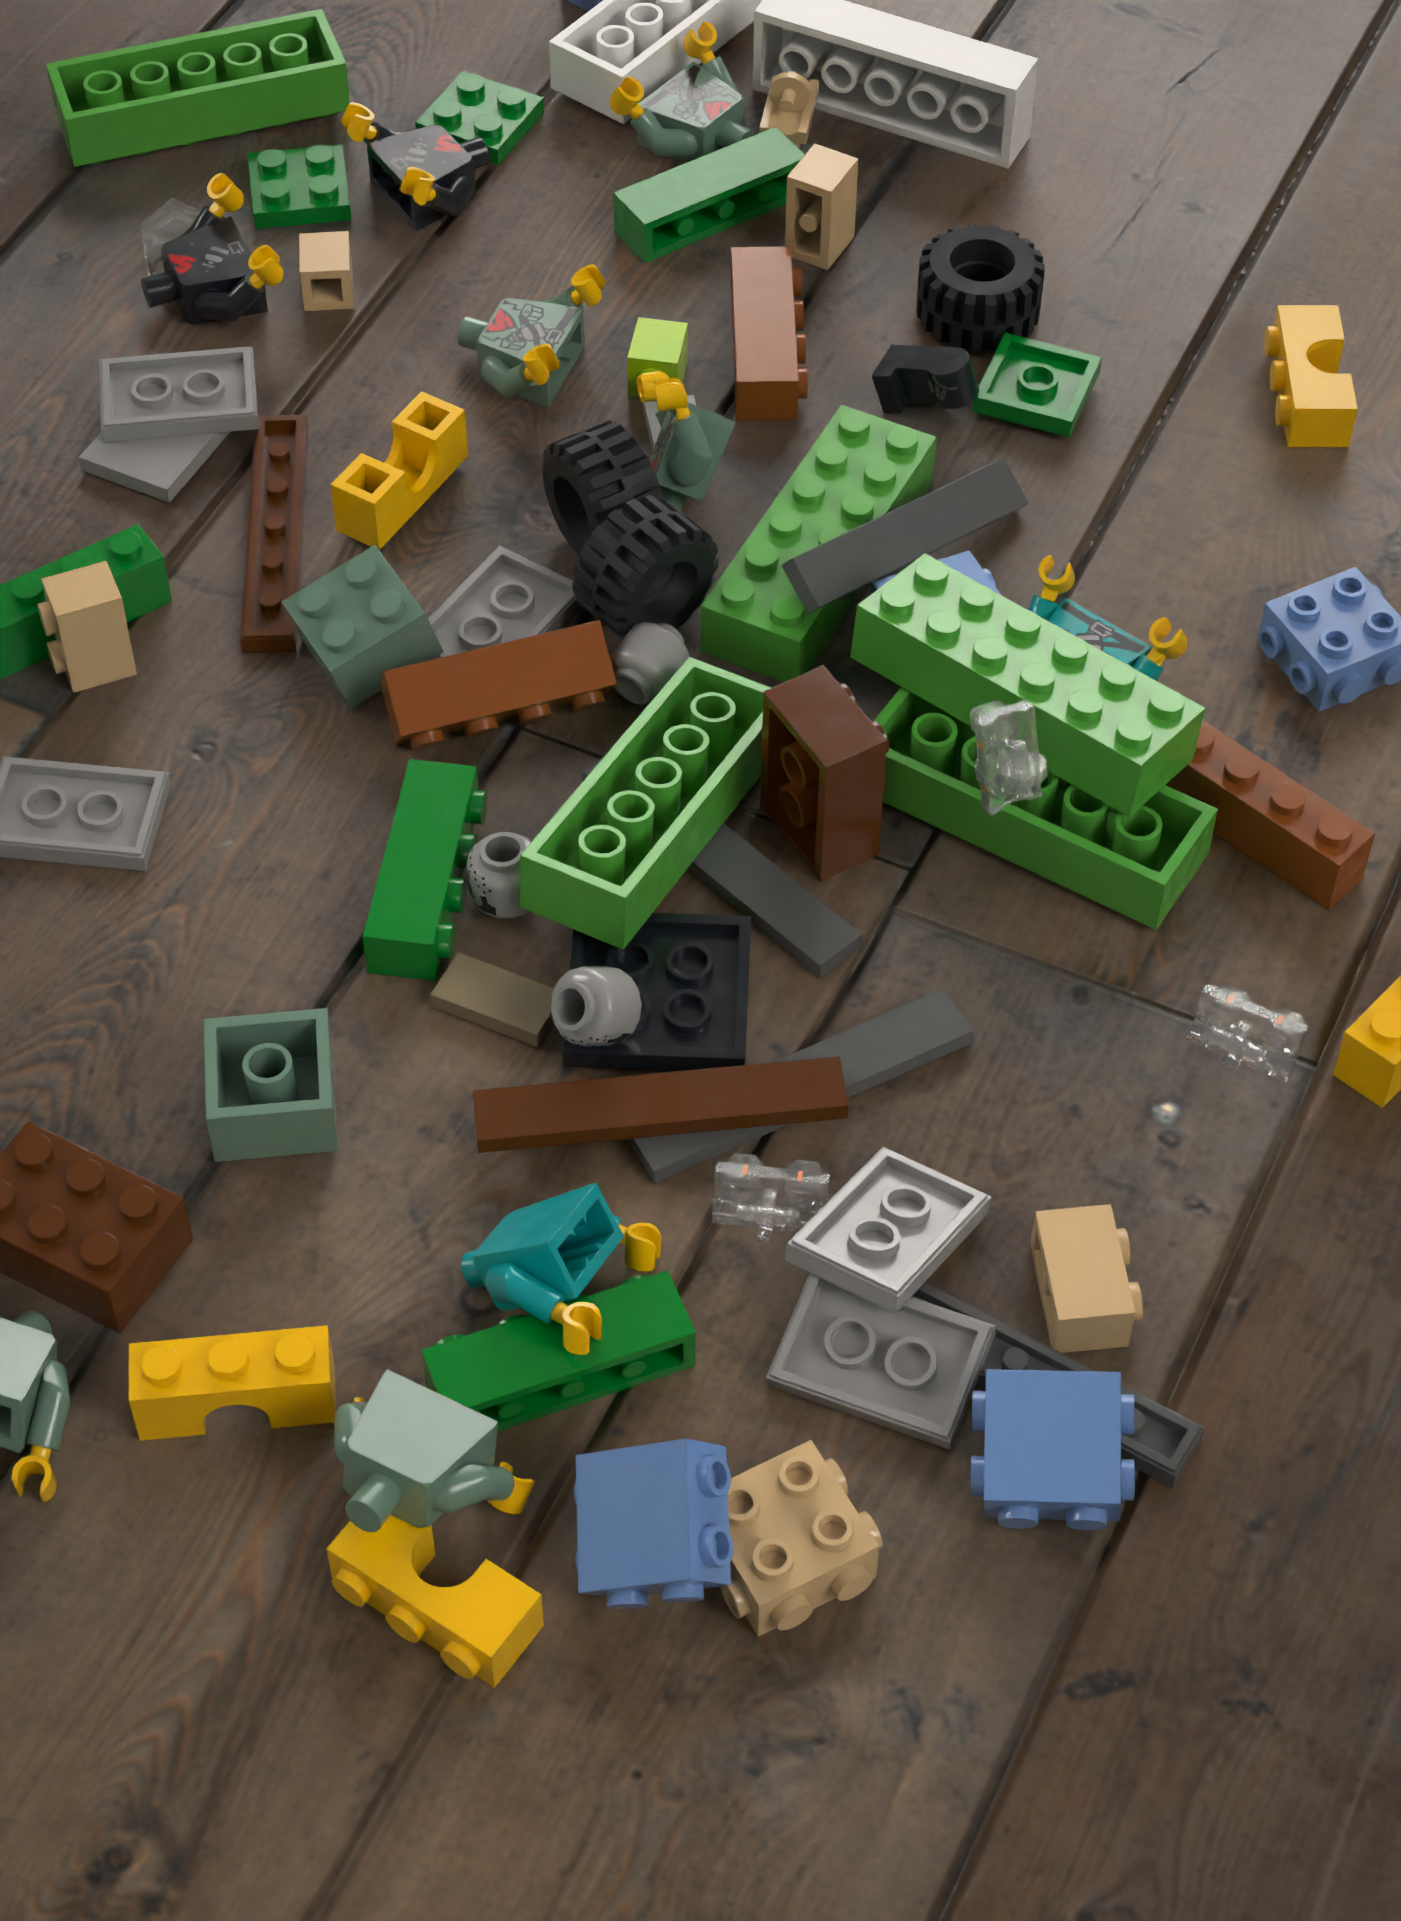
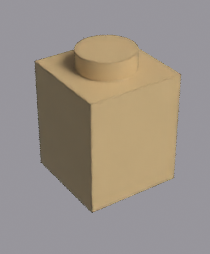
M349 231L300 233L299 272L304 311L354 309L353 267Z

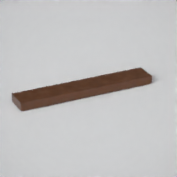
M307 415L259 416V429H255L240 636L242 653L297 652L298 632L282 601L300 591L309 434Z
M840 1056L473 1090L478 1153L848 1118V1100Z

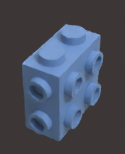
M1356 567L1265 603L1257 641L1263 653L1268 658L1274 659L1287 674L1295 690L1300 694H1304L1319 712L1339 703L1352 702L1361 694L1385 684L1392 685L1401 681V616L1387 602L1380 589L1376 585L1371 584Z
M986 1369V1391H973L972 1431H985L984 1456L971 1457V1496L984 1497L985 1518H998L999 1525L1016 1529L1036 1527L1039 1524V1519L1066 1520V1526L1076 1530H1100L1107 1527V1521L1120 1522L1121 1500L1134 1501L1135 1492L1134 1459H1121V1435H1134V1394H1121V1372Z
M679 1439L576 1455L574 1498L577 1505V1551L575 1565L578 1572V1593L606 1596L607 1608L632 1609L647 1607L648 1595L662 1593V1601L695 1602L704 1600V1588L731 1585L730 1562L733 1556V1541L729 1532L728 1491L731 1484V1474L727 1464L726 1446L691 1439Z

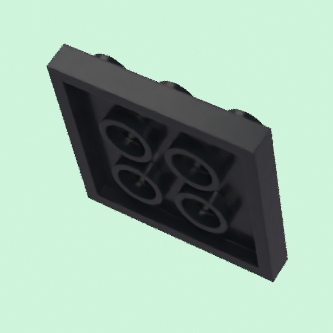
M652 913L624 950L573 929L570 970L582 966H608L621 969L632 977L638 987L642 1007L640 1020L635 1031L623 1042L610 1046H581L572 1044L564 1038L563 1067L687 1071L745 1065L751 916Z

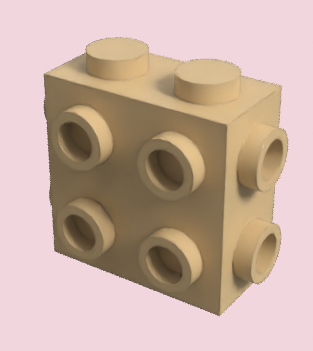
M812 1440L731 1478L728 1491L729 1532L733 1541V1556L730 1562L731 1585L720 1587L732 1614L737 1619L746 1616L758 1637L775 1628L781 1631L792 1629L804 1622L811 1615L813 1609L835 1598L840 1601L852 1599L865 1591L873 1579L876 1578L879 1549L883 1546L880 1532L872 1517L866 1511L858 1513L847 1496L849 1493L848 1485L838 1464L832 1458L824 1460Z

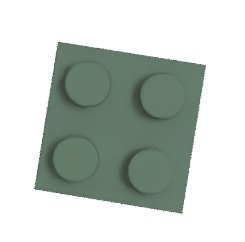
M373 545L282 601L301 640L350 710L382 691L379 680L383 671L429 661L444 652L426 613L376 545Z
M327 1008L204 1019L206 1123L215 1162L339 1151L334 1050Z

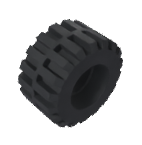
M968 224V227L965 228L956 226L949 228L948 234H937L932 238V243L926 244L923 248L922 257H920L916 314L917 318L921 319V326L926 332H933L932 338L940 343L949 342L950 347L971 349L970 352H981L983 349H990L992 352L996 351L1005 333L1028 338L1033 333L1034 326L1038 325L1045 273V264H1043V256L1040 250L1034 249V243L1028 238H1020L1018 232L1011 229L1002 230L1000 226L989 224V227L979 226V224Z
M611 420L603 421L548 445L547 449L543 452L542 475L549 507L561 533L579 557H581L579 553L584 544L591 538V533L615 509L620 510L626 502L634 498L639 501L643 496L647 495L663 498L659 481L645 452L634 437L617 422H612Z
M652 495L643 496L639 501L634 498L626 502L620 510L615 509L611 512L607 519L591 533V538L584 544L579 553L581 557L575 564L573 575L576 578L572 583V590L577 595L575 599L578 604L595 619L600 620V623L621 641L637 623H666L677 629L691 618L694 611L705 600L707 591L712 587L715 579L713 574L718 569L719 559L716 557L718 553L717 544L712 541L713 538L665 498L660 496L655 498Z

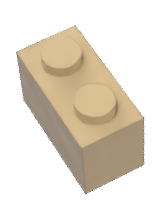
M814 143L787 176L785 247H791V258L829 270L852 241L855 233L858 158Z
M107 561L42 578L46 601L37 604L38 612L46 635L54 634L55 640L46 642L47 651L55 674L66 673L73 693L137 675L122 597Z
M1111 1204L1035 1211L1030 1248L1051 1348L1061 1353L1129 1347L1134 1321L1142 1320L1143 1302L1138 1282L1128 1281L1125 1266L1130 1264L1129 1238L1125 1228L1116 1229Z

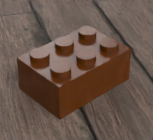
M824 665L763 691L760 807L820 882L879 854L880 829L883 827L881 815L883 792L886 790L884 777L886 753L889 751L888 738L882 726L875 720H869L858 707L850 688L844 683L839 684Z
M28 1121L0 1154V1273L120 1334L193 1241L184 1197Z

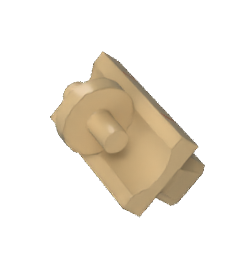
M794 71L773 75L759 133L777 127L799 149L800 144H806L819 93V80L810 79L807 81L805 77Z

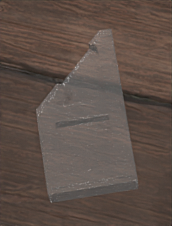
M172 197L141 223L148 275H156L164 269L161 247L164 243L178 238L186 232L201 212L200 210Z

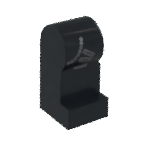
M891 344L871 375L883 413H902L906 405L937 404L946 409L960 408L971 403L979 393L969 354L961 348Z

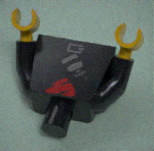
M353 102L348 104L341 123L344 127H347V133L353 141L362 142L364 140L367 144L370 182L415 231L425 228L445 215L450 217L458 215L463 207L473 200L476 195L474 170L487 165L490 161L488 149L480 137H475L459 144L442 126L435 124L408 132H394L377 122L372 123L374 114L367 107Z
M224 173L216 174L207 186V193L214 200L213 204L210 207L204 206L191 227L180 237L163 244L161 254L164 272L141 279L142 290L150 308L176 301L186 321L191 324L218 320L233 322L241 316L267 312L265 284L275 286L282 281L284 275L283 268L279 264L280 257L270 246L262 245L252 253L232 217H223L225 211L235 212L240 209L244 203V196L242 191Z

